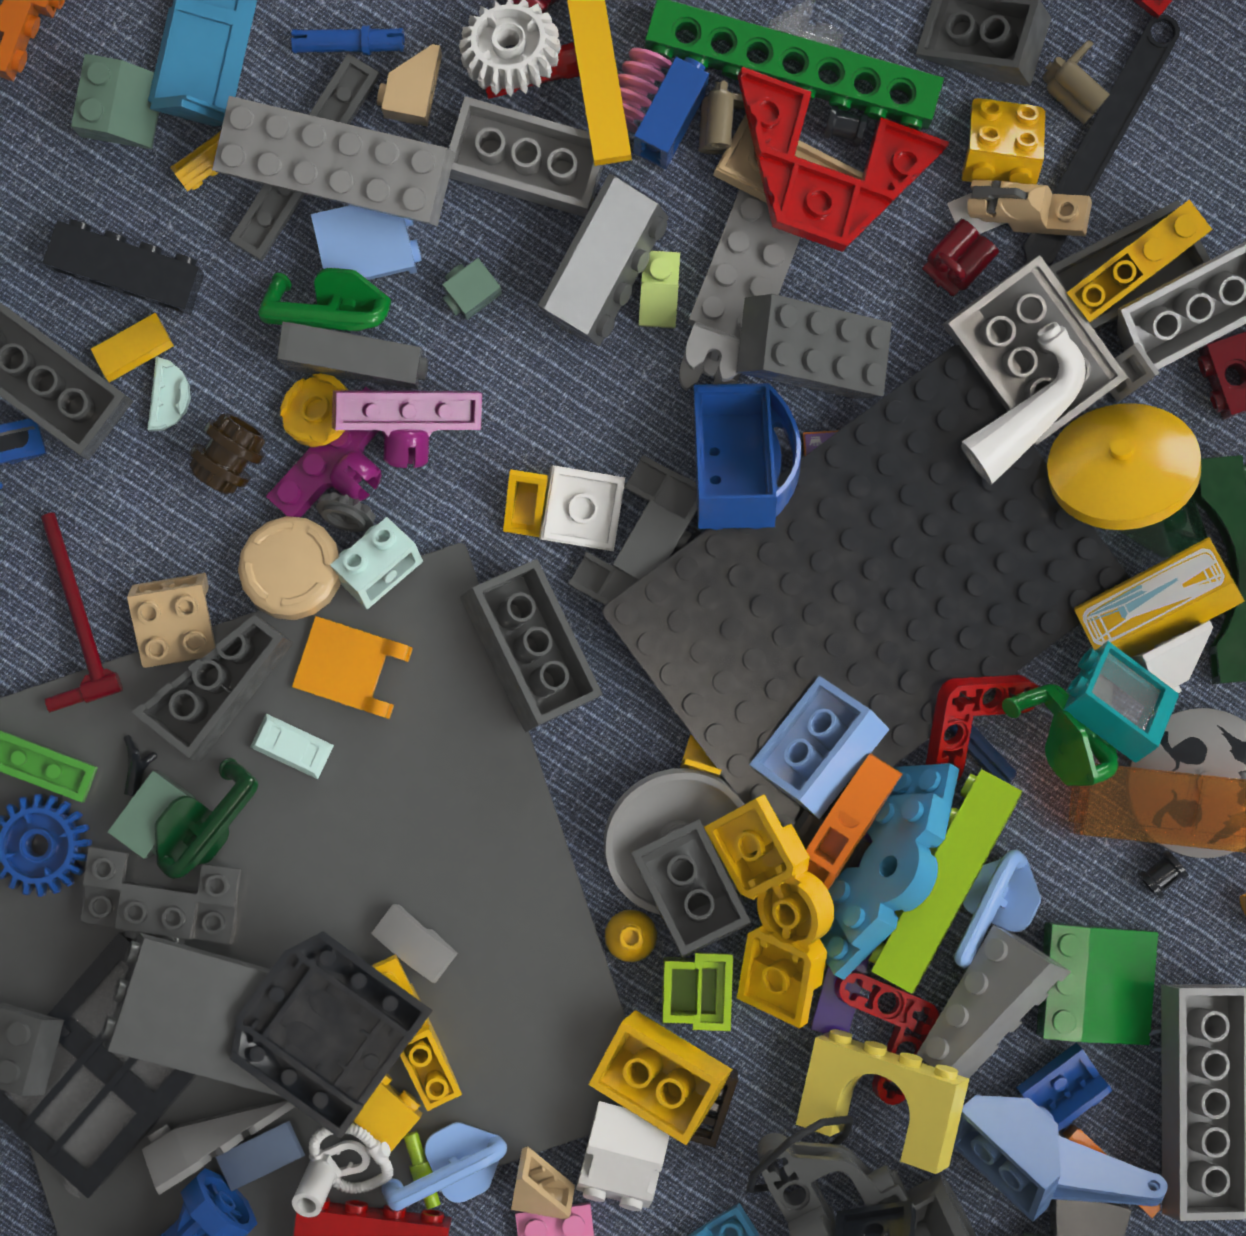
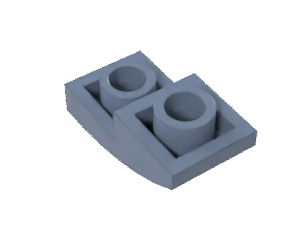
M287 1121L230 1149L224 1154L216 1156V1159L232 1192L305 1156V1153L290 1121Z

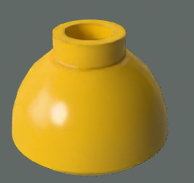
M621 911L615 914L606 926V946L610 953L621 961H640L646 958L656 945V927L651 918L641 911Z

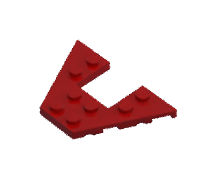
M742 67L737 77L772 227L843 252L949 145L948 141L881 117L876 123L862 180L795 156L812 94L811 91Z

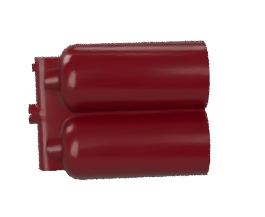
M961 218L928 254L927 263L922 270L935 280L933 284L936 287L942 286L950 293V296L954 297L959 291L966 290L999 254V250L989 239L981 236L972 224Z

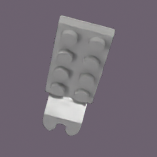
M740 189L688 321V324L693 326L688 338L679 370V381L682 388L686 391L698 383L703 373L714 377L713 384H737L740 373H736L745 298L766 294L779 295L801 238L772 227L767 203Z

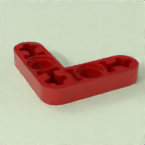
M1023 675L954 678L945 682L937 695L926 765L947 764L949 761L952 765L959 768L958 781L965 767L973 717L1005 714L1002 708L1003 700L1014 697L1009 692L1013 695L1023 693L1025 689L1029 691L1039 686ZM990 688H996L994 699L987 704H983V696ZM960 692L966 697H959ZM1035 706L1021 711V713L1029 712L1032 709H1034ZM957 724L958 730L956 735L950 740H944L947 728Z
M853 970L844 980L839 977L836 979L835 993L841 1001L895 1025L887 1044V1051L896 1054L897 1048L902 1042L910 1041L915 1048L914 1054H917L939 1017L938 1010L933 1004ZM856 979H858L857 985L871 992L869 998L867 999L857 993H853L849 998L850 992L845 989L846 984H854ZM891 992L896 997V1005L890 1012H881L877 1004L878 999L882 994ZM924 1007L923 1012L928 1015L926 1022L919 1021L917 1024V1020L912 1017L914 1011L921 1012ZM906 1028L911 1031L915 1029V1032L921 1035L920 1039L918 1040L914 1036L904 1033ZM874 1075L872 1088L876 1097L890 1105L900 1104L906 1099L900 1088L896 1092L890 1091L887 1096V1090L883 1087L885 1081H892L886 1077Z

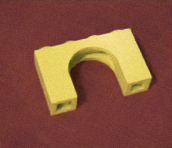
M832 1029L828 1033L815 1037L796 1125L806 1128L823 1118L848 1116L852 1094L859 1079L865 1074L880 1075L888 1078L900 1088L909 1106L910 1120L900 1162L934 1174L949 1167L969 1078L958 1075L957 1069L947 1065L938 1064L933 1067L922 1063L923 1059L915 1054L900 1053V1055L889 1052L887 1051V1046L879 1042L865 1041V1043L853 1040V1035L843 1030ZM844 1124L823 1126L815 1132L831 1137L841 1132Z

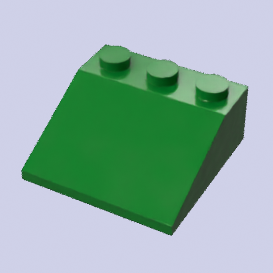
M1045 922L1043 953L1070 970L1071 973L1063 981L1058 980L1047 992L1049 996L1038 1006L1036 1035L1043 1039L1072 1042L1150 1045L1149 1033L1151 1032L1158 932Z

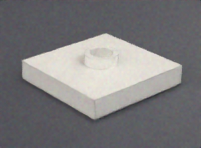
M551 465L539 539L614 551L625 477Z

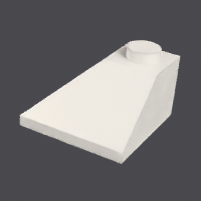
M1210 621L1202 622L1183 634L1180 633L1167 641L1154 646V649L1146 653L1137 654L1131 658L1173 690L1180 693L1182 690L1179 685L1190 679L1213 626Z

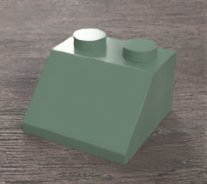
M85 54L71 127L79 137L152 150L159 117L158 111L150 110L151 103L148 101L154 72L123 60Z

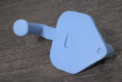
M1010 850L1001 859L983 865L963 902L964 907L973 914V917L954 954V961L964 970H967L991 924L1009 932H1020L1031 924L1041 903V896L1028 859L1019 850Z
M461 1122L452 1123L431 1134L425 1143V1156L433 1172L404 1187L401 1181L392 1178L382 1185L381 1190L384 1199L394 1211L402 1210L440 1190L452 1202H465L488 1190L499 1160L507 1152V1144L499 1135Z

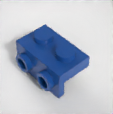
M1077 1042L1016 1087L1023 1098H1030L1037 1106H1042L1051 1113L1054 1121L1058 1124V1132L1068 1127L1073 1120L1092 1106L1099 1104L1104 1097L1112 1092L1110 1085L1099 1074Z

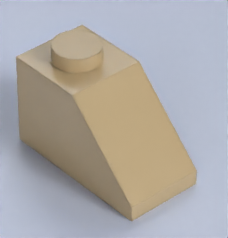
M430 45L389 72L387 83L380 84L377 96V105L382 106L381 110L384 118L428 127L442 59L440 45Z

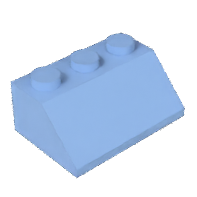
M819 676L749 765L793 801L820 819L860 768L867 756L872 753L890 729L871 709Z

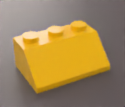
M635 1010L621 1022L588 1085L684 1145H687L713 1106L733 1069Z

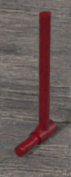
M54 512L42 515L41 520L89 674L85 675L79 685L80 687L45 698V704L49 713L83 701L89 703L123 691L117 672L107 668L103 669Z

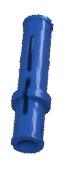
M362 25L361 29H292L291 35L294 36V38H291L293 54L307 52H362L363 56L371 55L372 52H404L405 49L403 45L405 44L403 28L371 29L370 25Z

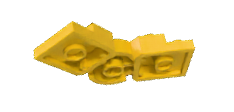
M765 794L704 826V829L739 893L752 900L757 898V911L762 925L747 934L737 999L800 1029L808 1023L813 991L822 985L828 952L820 938L832 926L834 905L831 895L823 882L807 871L810 856L793 825L790 823L782 827Z

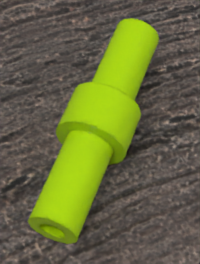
M418 1131L406 1134L404 1141L412 1162L409 1169L413 1181H416L433 1171L426 1159ZM437 1192L423 1199L426 1209L441 1205Z

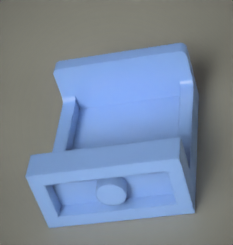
M351 205L311 214L323 269H351L357 271L367 280L409 271L410 274L417 273L415 262L422 261L417 239L410 241L407 230L408 226L414 225L413 220Z

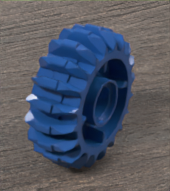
M34 794L32 804L27 797L19 798L20 810L13 804H8L5 807L10 819L0 815V825L3 827L0 830V864L4 866L0 870V879L12 875L8 885L10 889H16L23 882V895H30L34 886L38 897L46 896L48 886L53 894L61 892L60 880L68 887L74 884V879L69 873L70 871L76 875H82L85 872L83 867L77 864V861H87L88 853L81 852V847L91 846L92 840H81L80 833L87 832L90 828L88 824L76 826L75 823L83 816L80 811H76L70 816L67 815L72 805L69 801H64L57 809V796L50 795L45 804L42 794ZM38 834L44 836L48 842V849L42 856L37 855L32 848V841Z

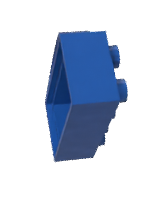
M769 383L694 385L693 417L698 529H760L775 527L776 517L791 499L800 473L801 440L796 421L789 407ZM775 427L783 429L790 444L793 458L791 474L781 487L777 486L781 472L782 454L778 437L773 429Z

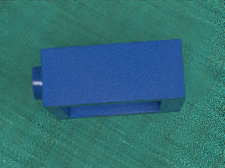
M675 57L634 135V154L667 170L707 93L710 73L705 71L706 68L703 64L689 57H686L685 60Z

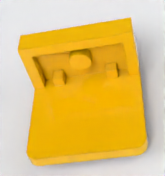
M982 98L974 99L971 105L969 146L962 169V181L998 180L1022 184H1037L1044 161L1045 110L1042 107Z

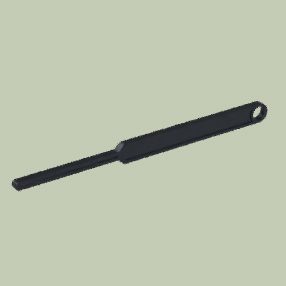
M1160 15L1159 18H1152L1147 24L1111 88L1110 96L1102 104L1053 194L1091 195L1179 37L1180 28L1174 18L1168 15ZM1157 22L1168 24L1173 31L1172 40L1167 43H1159L1154 40L1151 35L1152 25ZM1030 233L1022 247L1025 258L1024 265L1039 255L1047 265L1052 264L1068 235Z

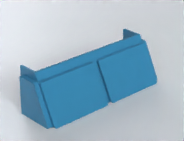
M173 0V5L168 10L148 98L149 103H151L150 110L210 126H222L229 96H236L257 0Z

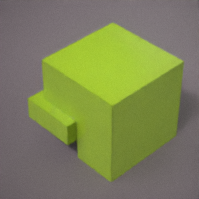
M695 952L694 958L664 957L662 1022L692 1024V1030L731 1031L733 954Z

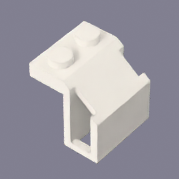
M599 1101L576 1190L582 1191V1196L589 1200L604 1202L606 1197L620 1201V1207L632 1211H641L642 1207L649 1208L654 1198L659 1172L662 1170L670 1135L624 1107Z

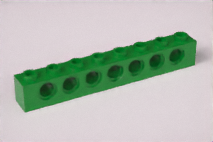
M671 0L656 1L645 39V49L654 51L668 60H672V57H678L682 60L689 57L703 64L706 68L705 70L708 67L721 70L723 76L733 80H738L739 71L742 67L811 91L810 101L814 100L815 97L829 101L828 104L831 107L833 105L838 106L839 110L848 111L850 107L865 111L864 114H867L871 119L879 120L881 117L885 119L887 117L900 121L901 125L918 131L921 128H929L944 81V77ZM682 30H689L694 33L696 39L686 44L680 42L676 38V34ZM717 40H725L732 49L727 53L720 54L715 52L711 45ZM752 50H760L766 55L767 60L763 63L755 64L748 59L747 54ZM788 60H795L801 64L803 70L797 74L788 73L784 69L783 63ZM823 70H831L837 75L838 81L833 84H826L820 80L818 74ZM859 80H866L873 86V91L869 94L859 93L854 83ZM894 90L904 91L909 101L905 104H897L891 99L890 93Z

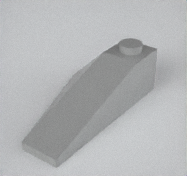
M283 1098L182 1123L172 1130L167 1124L147 1136L151 1143L142 1149L156 1191L159 1195L204 1167L216 1155L219 1156L243 1141L246 1136L258 1132L295 1108V1106Z

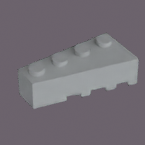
M993 925L916 1055L920 1056L930 1066L935 1067L938 1064L947 1065L957 1069L958 1075L970 1078L999 1048L997 1044L1008 1032L1013 1033L1023 1023L1021 1019L1034 1005L1039 1006L1049 996L1047 993L1058 980L1063 981L1071 971L1016 934Z

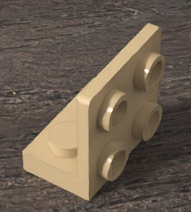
M206 573L132 585L127 600L140 659L144 668L201 659L216 648L206 602V594L209 588Z

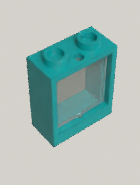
M1109 641L1096 650L1089 649L1078 663V667L1081 668L1079 675L1074 678L1067 688V693L1070 696L1063 710L1069 712L1076 720L1137 763L1159 747L1179 693Z

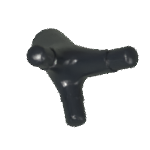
M127 735L124 737L128 751V772L124 794L134 796L141 787L144 770L157 758V754L151 752L148 756L140 759L139 749L135 747L131 736Z

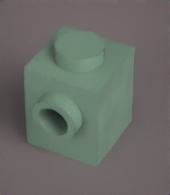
M479 258L466 267L463 264L456 266L445 276L447 281L442 284L447 294L442 298L455 316L461 312L466 320L470 319L502 294L500 285Z

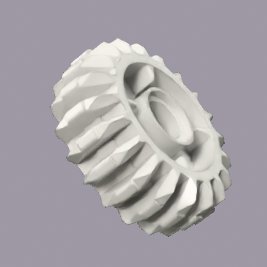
M494 0L493 8L489 10L480 6V17L470 15L469 26L463 27L461 33L463 39L460 40L459 44L462 64L467 69L468 76L472 81L478 80L482 90L491 86L492 92L495 95L502 88L506 89L510 97L516 88H520L526 94L528 90L527 85L531 83L540 88L541 77H551V67L557 66L559 61L558 53L561 50L558 28L552 23L549 13H542L538 3L529 8L526 0H522L518 5H515L513 0H507L505 5H500ZM509 45H516V46L513 47V48H508V49L505 48L506 46H509Z

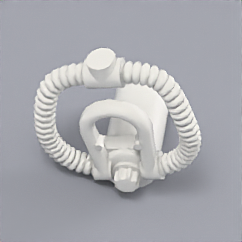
M352 1123L345 1134L356 1136L366 1147L358 1141L345 1140L322 1150L320 1149L322 1140L333 1135V1133L324 1127L318 1129L309 1141L310 1162L292 1199L294 1210L304 1217L319 1215L332 1185L334 1188L337 1187V1190L341 1189V1192L357 1194L368 1192L386 1184L393 1176V1168L389 1160L391 1151L388 1143H381L373 1135H370V1132H367L366 1129L363 1130L358 1124ZM347 1149L355 1150L361 1155L362 1162L353 1165L352 1162H349L348 1166L341 1168L337 1166L331 1157L335 1154L340 1155L341 1151ZM371 1157L376 1164L380 1165L382 1170L381 1174L362 1182L354 1183L349 1181L347 1183L344 1179L341 1180L342 1176L366 1170L370 1164Z

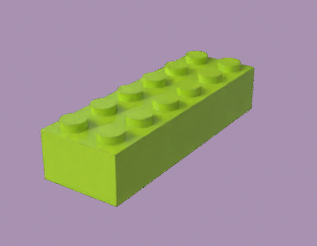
M983 769L980 770L978 776L970 774L960 792V796L965 798L960 809L951 808L945 840L937 848H929L931 854L936 857L938 862L937 878L932 891L924 902L915 909L907 912L903 910L895 911L898 917L896 929L891 933L887 943L882 942L873 951L869 959L870 962L875 964L871 972L911 994H914L1022 795V790Z

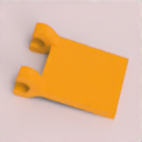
M315 616L292 687L390 719L394 705L375 699L373 694L386 656L409 662L413 648Z

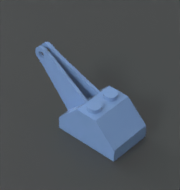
M975 1095L963 1105L954 1148L1032 1222L1049 1207L1051 1199L1157 1206L1164 1199L1168 1185L1161 1175L1138 1168L1059 1136L1058 1124L1054 1121L1051 1113L1046 1108L1037 1106L1030 1098Z

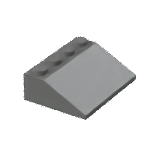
M1040 255L942 324L1007 412L1050 384L1058 374L1059 363L1057 357L1051 351L1040 346L1038 342L1039 336L1037 335L1039 330L1052 322H1057L1059 326L1066 328L1070 339L1078 346L1085 360V379L1080 392L1071 405L1033 445H1038L1128 378Z

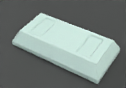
M267 713L250 748L316 779L319 778L334 747L333 744Z

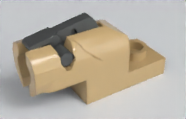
M972 180L970 186L972 195L971 198H968L967 203L968 214L971 218H978L985 222L1009 223L1013 232L1086 236L1092 206L1090 196L1053 194L1047 185L1022 184L998 180Z

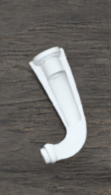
M1057 322L1047 324L1037 333L1040 346L1051 351L1057 357L1059 370L1056 378L1037 393L962 441L961 447L968 460L989 485H992L1064 413L1082 388L1086 373L1085 360L1078 346L1070 339L1066 328L1059 326Z

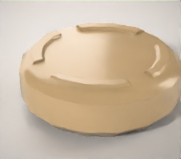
M286 516L269 521L250 535L241 550L238 573L242 589L259 610L274 618L297 620L314 615L331 602L341 585L339 576L330 566L339 558V547L324 527L307 518Z

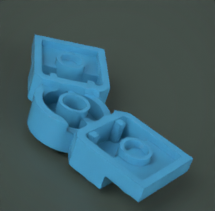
M951 763L893 767L901 772L902 776L867 831L873 842L865 851L860 866L846 868L836 878L829 890L834 905V920L830 930L820 939L828 952L826 962L835 976L844 980L896 929L898 917L894 911L903 910L907 912L915 909L924 902L932 891L937 878L938 862L936 857L931 854L929 848H937L945 840L959 774V768Z

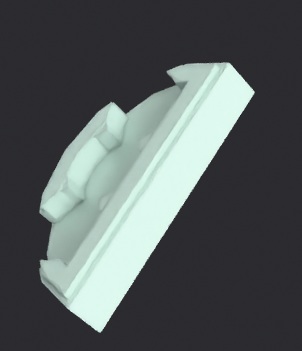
M156 357L147 429L149 432L166 430L177 424L186 414L191 400L190 385L183 371L171 361Z

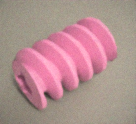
M632 48L629 51V57L632 61H625L622 64V70L625 74H618L627 130L636 133L638 129L633 123L634 120L642 121L645 116L640 110L641 107L649 108L652 103L647 95L649 93L656 95L659 89L654 84L655 80L663 82L666 76L661 71L662 67L670 69L672 62L664 56L642 48Z

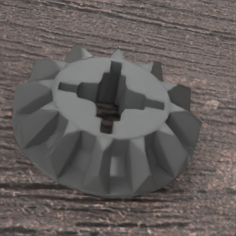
M336 492L322 494L316 505L318 513L326 522L336 528L349 532L367 531L373 526L376 515L368 505L360 503L359 499L350 498L347 494L345 496L339 495Z

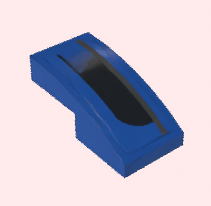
M32 419L0 425V465L6 463L15 464L47 454L40 427Z

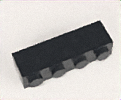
M70 219L69 224L60 221L56 222L43 260V264L50 270L191 316L204 277V272L196 266L197 261L181 254H176L173 259L161 255L162 249L141 242L139 247L125 243L126 237L111 231H105L104 236L90 232L92 228L90 225Z

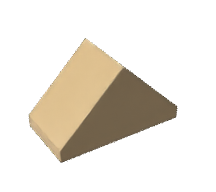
M528 1146L522 1148L511 1210L559 1219L570 1218L575 1185Z

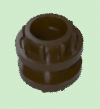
M229 413L221 414L217 421L209 420L204 427V431L211 438L206 446L198 443L193 445L189 451L190 456L193 458L189 465L191 473L200 481L221 493L231 494L235 492L238 486L246 487L251 477L244 469L249 461L256 464L261 463L265 457V453L262 450L265 440L260 431L244 420Z

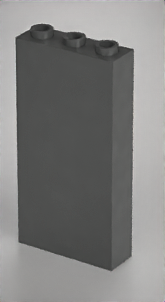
M139 933L137 942L131 941L126 952L125 963L129 964L125 979L119 978L115 986L113 1001H116L117 1005L113 1017L107 1015L102 1027L101 1038L105 1039L104 1045L107 1051L282 1097L230 1060L237 1015L271 969Z

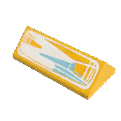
M1210 537L1076 606L1074 610L1094 650L1109 641L1129 657H1133L1154 649V646L1167 641L1180 633L1183 634L1193 629L1194 626L1245 602Z

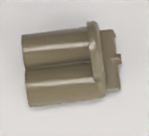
M1090 40L1086 41L1067 61L1061 57L1055 58L1053 63L1050 62L1045 67L1047 71L1042 77L1047 83V91L1083 124L1096 113L1110 96L1103 87L1077 65L1094 45Z
M722 80L720 83L715 82V88L709 92V96L702 100L698 151L704 154H722L724 149L731 147L733 109L745 110L742 94L727 91L728 83L725 80Z

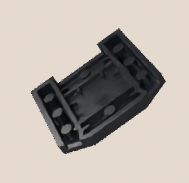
M322 931L284 951L237 1015L230 1060L341 1139L433 1010Z

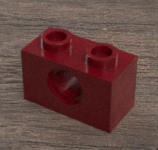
M1246 332L1207 344L1199 350L1201 356L1197 360L1200 372L1204 378L1208 377L1213 390L1210 392L1212 407L1216 413H1221L1223 420L1246 413ZM1226 368H1233L1239 373L1240 383L1238 386L1227 382L1225 378Z

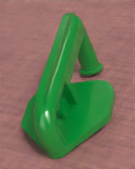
M325 268L318 272L314 281L317 305L280 302L282 295L291 289L292 284L285 274L277 272L272 276V281L265 292L258 310L260 320L267 324L282 325L283 322H290L317 328L362 331L383 323L388 315L391 299L355 270Z
M1046 684L1003 700V711L1011 718H1017L1020 716L1021 711L1042 703L1052 712L1054 716L1045 744V755L1050 767L1065 785L1091 786L1108 780L1115 775L1118 770L1116 749L1076 720L1069 712L1063 710L1069 695L1062 687L1055 684ZM1093 756L1099 761V765H1095Z

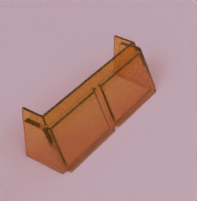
M1118 766L1115 775L1108 780L1091 786H1072L1069 822L1074 823V834L1246 853V779Z

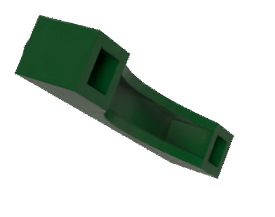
M1242 455L1201 459V477L1193 494V500L1208 515L1218 530L1227 552L1230 575L1245 602L1226 612L1218 634L1208 647L1212 685L1246 682V464H1243Z

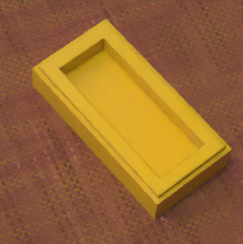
M153 313L91 348V351L103 375L110 383L174 347L160 318L156 313Z

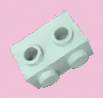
M386 517L379 524L371 526L364 536L352 547L343 550L339 554V558L330 566L339 576L341 585L368 610L418 567L423 560L416 544Z

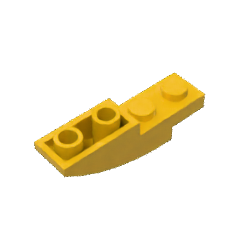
M1188 200L1066 293L1090 323L1213 229L1193 203Z
M396 954L371 965L420 1001ZM427 1018L414 1038L403 1050L400 1057L426 1110L429 1111L461 1096L462 1092L429 1018Z

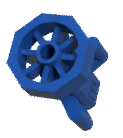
M204 1168L180 1192L184 1202L178 1220L159 1236H246L258 1223L249 1201L239 1190L236 1189L231 1192L224 1176Z

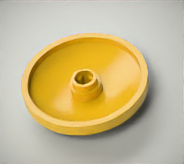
M1114 404L1087 412L1066 426L1055 439L1050 449L1047 471L1052 494L1058 504L1069 515L1094 527L1110 530H1129L1158 523L1176 513L1189 501L1201 477V455L1198 441L1191 429L1172 413L1144 404Z

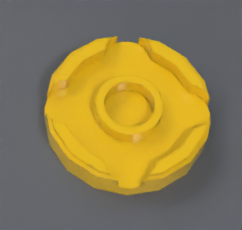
M322 373L313 374L314 377L306 380L302 378L295 382L285 394L280 406V416L283 418L285 431L301 445L310 447L324 446L338 439L345 431L332 428L333 390H349L334 376Z

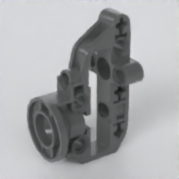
M770 1133L761 1138L757 1147L759 1164L783 1143L787 1137L780 1133ZM796 1142L778 1157L783 1160V1167L779 1169V1164L775 1160L762 1172L770 1193L788 1222L790 1236L835 1235L836 1219L833 1208L828 1205L820 1190L818 1181H815L835 1171L844 1172L852 1179L867 1207L912 1200L916 1210L915 1236H977L949 1182L941 1173L906 1190L896 1170H890L887 1165L871 1171L852 1150L843 1145ZM796 1184L801 1186L791 1192L785 1190L789 1185Z

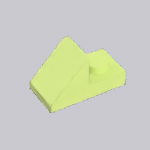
M650 252L648 265L642 272L639 326L676 328L680 252Z

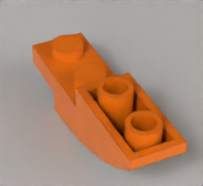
M3 0L0 5V38L2 39L0 43V77L14 82L17 72L21 73L26 65L27 52L25 50L29 39L35 38L40 27L39 14L53 18L56 9H61L65 0Z
M871 753L853 776L806 849L810 856L807 871L819 878L828 891L902 776L901 772Z

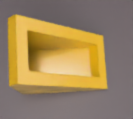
M510 469L503 532L534 537L540 536L549 480L548 475Z

